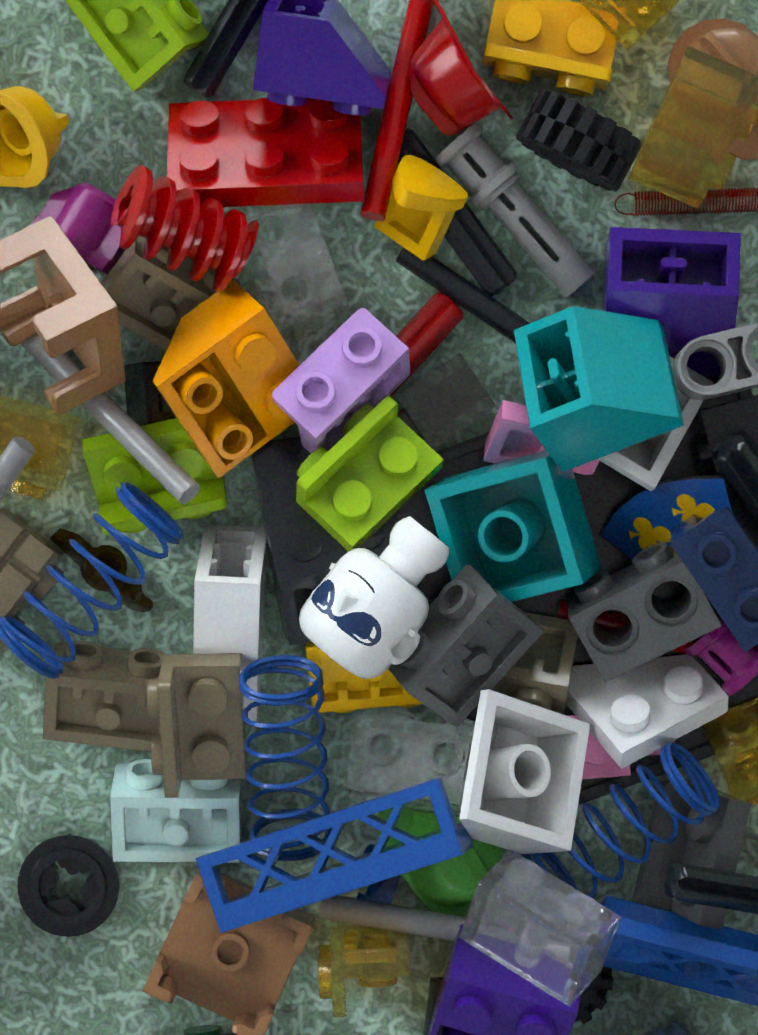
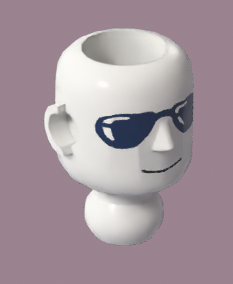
M411 516L401 519L392 528L389 545L380 556L365 548H356L347 552L336 564L331 563L329 567L330 572L318 587L314 589L301 609L299 617L301 630L325 654L347 671L362 679L375 678L385 672L391 664L398 665L403 663L417 648L420 641L418 631L427 619L429 611L428 599L417 588V585L426 574L436 572L442 568L449 556V547Z

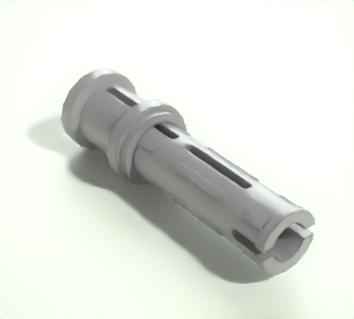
M478 122L474 123L438 154L434 160L440 167L447 165L471 192L472 195L469 201L475 208L478 206L481 210L486 207L490 209L521 245L522 249L562 292V296L566 299L596 273L595 270L586 264L552 221L545 216L516 182L520 178L517 173L518 168L513 163L505 164L481 137L483 128ZM467 153H469L471 157L477 162V164L484 170V172L486 173V177L483 176L481 172L474 166V164L468 159V157L466 156ZM502 193L511 201L515 209H511L500 196ZM521 217H524L559 257L558 260L549 253L521 220Z

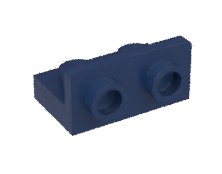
M728 507L719 508L701 521L693 514L673 527L670 544L744 652L758 644V550Z

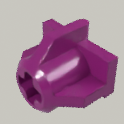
M87 182L53 193L39 216H35L31 223L32 225L52 216L91 270L95 267L106 275L124 252V249L119 246L122 227L117 225L110 226V217L116 200Z

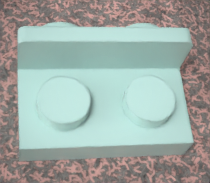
M140 759L131 763L116 764L110 795L113 862H196V858L241 843L242 779L182 780L179 798H165L163 775H153L151 759ZM235 859L226 863H240V860Z

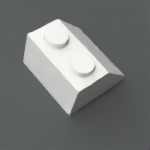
M490 689L481 690L459 818L471 838L521 854L571 851L590 724Z

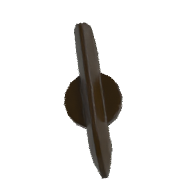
M62 528L58 529L50 537L51 541L80 566L82 577L89 586L99 591L108 592L115 598L114 593L104 578L85 557L70 545L69 539H75L95 558L126 576L127 560L124 554L119 549L110 545L93 548L80 535ZM109 575L120 592L123 605L139 612H147L153 608V602L143 594L141 584L125 583Z

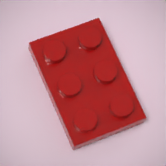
M267 98L169 103L167 177L175 181L177 193L183 188L190 187L199 192L201 203L206 199L213 198L222 203L223 207L364 202L361 115L337 112L332 109V101L307 98L306 104L302 106L278 104L269 101Z

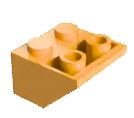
M232 280L221 293H214L181 317L155 374L153 383L213 473L220 478L295 423L274 403L272 392L300 365L265 308L235 280Z

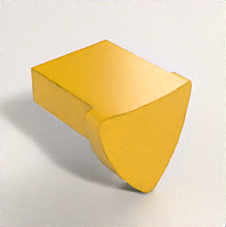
M405 155L398 164L393 176V187L386 218L384 221H376L373 227L422 261H425L437 253L456 210L464 207L468 193L455 180L432 164L416 156Z

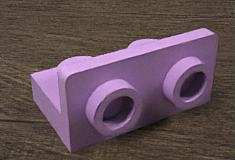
M360 308L272 392L273 401L298 424L301 443L306 450L313 453L316 449L323 446L329 451L346 435L343 433V428L358 409L367 403L376 407L411 375L409 348L367 309Z

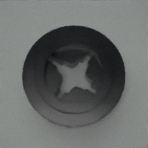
M69 833L44 840L28 854L21 866L17 887L21 906L35 925L54 935L72 937L89 933L105 922L116 905L121 883L113 857L108 855L98 845L96 840ZM55 861H58L60 867L65 868L70 875L79 872L83 874L89 870L92 872L79 888L82 896L80 901L84 908L81 907L78 900L74 901L69 894H63L60 897L55 895L47 899L46 895L51 893L53 887L60 881L59 874L57 873L59 868Z

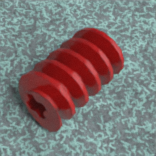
M143 165L136 167L126 180L114 203L110 217L111 227L115 225L122 227L119 242L120 248L127 250L141 236L145 238L144 259L151 261L162 247L169 249L166 264L168 270L174 272L187 257L192 260L189 278L192 281L198 282L211 268L215 270L212 288L219 293L225 290L232 279L237 277L242 271L252 252L259 229L258 219L247 224L244 213L237 209L224 213L222 203L213 198L206 199L201 203L199 192L190 187L183 188L177 193L176 183L169 177L163 176L153 182L152 170Z

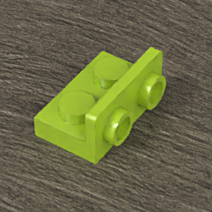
M65 0L133 92L145 89L187 50L202 46L209 35V32L202 24V14L192 0Z
M389 395L376 407L367 403L358 409L343 428V433L346 435L329 451L323 446L316 449L305 459L297 471L299 479L297 481L296 502L348 552L359 548L443 467L444 459L397 416L399 404Z
M177 418L140 427L200 485L198 494L186 504H181L110 433L82 439L83 455L99 504V515L120 532L137 533L147 529L117 497L116 487H121L120 482H127L139 488L159 504L174 520L203 518L214 511L225 509L228 506L224 475L218 478L213 473ZM101 526L104 535H111L104 527Z

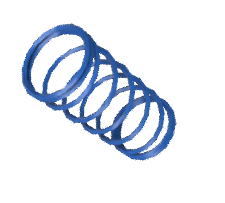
M120 482L121 487H116L117 497L142 524L156 535L163 548V553L153 552L139 545L115 529L98 513H93V519L104 527L122 546L137 567L140 579L129 578L115 571L91 555L75 539H69L70 545L85 557L107 582L117 600L116 605L105 604L91 597L71 584L55 567L46 565L47 572L65 586L83 606L93 623V631H85L67 623L53 614L31 592L23 591L24 598L38 611L48 617L62 634L69 646L70 656L62 657L56 655L49 645L18 620L11 617H0V639L21 661L42 676L49 679L59 678V674L63 673L62 662L69 663L75 661L76 649L66 629L86 637L98 635L99 623L87 602L109 611L121 609L122 597L109 575L133 585L145 583L143 566L130 547L149 557L163 559L168 557L169 552L166 542L180 544L179 540L184 539L183 531L176 521L147 494L130 483ZM21 642H23L25 645L38 652L46 662L38 658L35 654L28 650Z
M277 655L262 658L245 667L239 675L240 691L246 698L255 701L250 703L241 712L242 719L250 726L262 729L251 734L244 741V750L254 757L263 759L254 763L246 771V779L252 785L263 788V790L255 793L248 800V809L255 815L262 817L250 829V840L257 838L256 836L262 828L274 822L289 819L308 821L320 817L321 815L311 811L319 804L324 809V815L330 813V808L324 801L329 792V779L322 771L328 761L327 749L321 743V739L326 731V723L318 711L324 702V689L322 688L324 685L323 670L313 661L303 657ZM291 666L303 668L312 672L317 679L315 680L301 671L278 667ZM285 673L302 677L313 685L298 692L273 695L259 693L250 689L246 681L261 674ZM318 693V701L314 708L304 702ZM260 705H296L310 711L306 715L292 721L276 724L259 723L248 718V712ZM314 714L319 720L320 730L315 738L307 732L286 727L306 721ZM272 733H290L306 737L312 741L300 749L281 754H263L250 748V742L254 738ZM314 745H317L321 751V762L318 767L307 761L292 758L308 751ZM277 762L296 763L314 770L307 777L284 784H264L252 778V772L256 768ZM318 774L322 779L323 791L319 797L311 791L298 788L297 786L310 781ZM279 791L297 792L308 795L316 800L312 805L303 809H281L268 814L260 812L254 807V801L258 797ZM331 828L323 830L325 835L322 840L327 841ZM323 831L314 833L313 835L317 837V836H319ZM301 841L286 843L283 849L298 847L305 843ZM272 847L257 853L268 858ZM313 847L282 851L278 861H301L314 857L320 851Z
M669 742L660 749V761L667 777L679 795L690 807L700 813V816L696 819H689L674 810L665 789L649 768L642 764H638L636 768L638 777L644 787L660 806L670 814L673 834L668 839H662L648 831L642 815L630 796L622 787L617 784H610V794L616 806L629 822L644 835L646 852L641 858H634L624 853L611 826L599 810L590 803L583 804L582 809L588 824L606 846L617 854L619 861V872L614 877H606L598 873L587 849L574 832L573 840L579 847L586 862L573 848L568 853L583 869L591 874L593 888L589 895H579L571 874L553 852L521 854L523 870L530 884L550 908L560 914L570 916L579 909L580 901L590 902L596 897L598 888L597 878L605 882L617 883L623 877L624 859L642 864L649 860L651 852L650 839L662 844H672L676 841L678 832L677 819L687 824L699 825L704 821V815L711 816L719 810V796L714 784L701 764L688 750L679 744ZM672 755L678 760L680 765L685 770L687 776L689 777L694 787L696 794L693 792V790L689 787V785L681 776L673 761ZM644 773H645V774L650 778V780L653 782V784L655 785V787H656L657 790L659 791L660 795L654 790V788H653V787L651 786V784L648 782V780H647L646 776L644 775ZM700 786H701L703 792L705 793V796H706V798H707L708 804H706V803L704 802V797H703L702 791H701V789H700ZM616 791L623 797V799L629 805L636 819L629 813V811L623 805ZM589 810L598 818L603 827L606 829L611 841L604 835V833L594 822L591 814L589 813ZM539 856L553 869L561 883L548 871ZM532 857L546 878L568 896L570 906L560 901L549 890L536 870Z

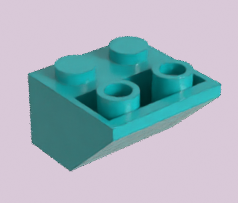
M572 306L514 330L530 429L562 472L684 426L664 329L659 320Z

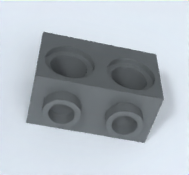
M665 542L651 545L632 559V565L612 575L608 571L595 573L584 584L577 585L574 588L575 593L568 596V618L605 683L722 626L720 615L672 545L668 547ZM667 581L679 582L687 588L686 593L674 601H664L653 594L656 587ZM608 610H618L629 617L627 623L617 629L604 628L595 621L601 613Z

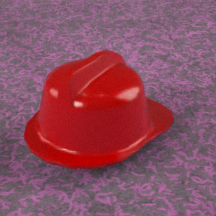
M432 0L441 20L412 56L408 72L410 91L417 104L437 128L447 136L456 135L466 127L473 125L500 109L512 120L513 116L476 73L438 0Z

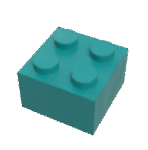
M546 450L447 476L424 490L439 540L449 547V556L446 564L451 581L466 565H471L495 590L513 602L584 584L602 568L573 469L562 472Z

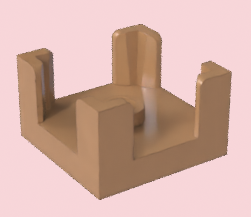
M49 216L0 240V274L33 258L37 286L0 303V333L10 346H17L39 335L42 339L43 349L50 358H55L73 349L83 363L84 369L44 390L46 399L59 416L126 382L117 305L53 217Z
M198 868L142 992L170 1004L173 1003L177 995L232 1020L231 1031L237 1035H265L274 1015L275 1005L298 955L301 956L314 928L315 915L297 908L220 933ZM220 872L228 899L253 890L254 887Z

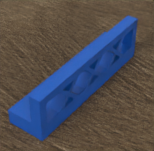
M438 777L196 858V862L220 933L463 855L475 845L462 823L457 824L442 778ZM426 796L430 797L440 830L415 837L396 827L397 821L407 802ZM394 807L387 822L372 815ZM358 819L382 833L372 852L354 857L335 847L345 824ZM332 828L327 841L312 835ZM390 836L400 841V843L386 847ZM295 839L321 852L313 870L296 877L275 866L286 842ZM272 847L266 861L253 855V853ZM329 857L339 861V863L325 867ZM238 859L261 871L252 891L228 899L217 865ZM269 877H272L280 881L278 883L266 886Z
M608 895L599 904L592 964L758 1006V935L723 926V929L700 926L679 914Z

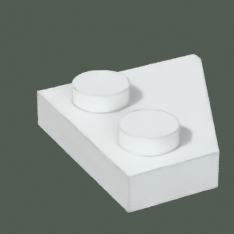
M687 654L657 657L606 683L603 681L595 664L572 666L566 705L579 720L590 724L589 732L617 765L623 769L662 748L667 743L673 742L725 714L728 711L729 696L695 658Z

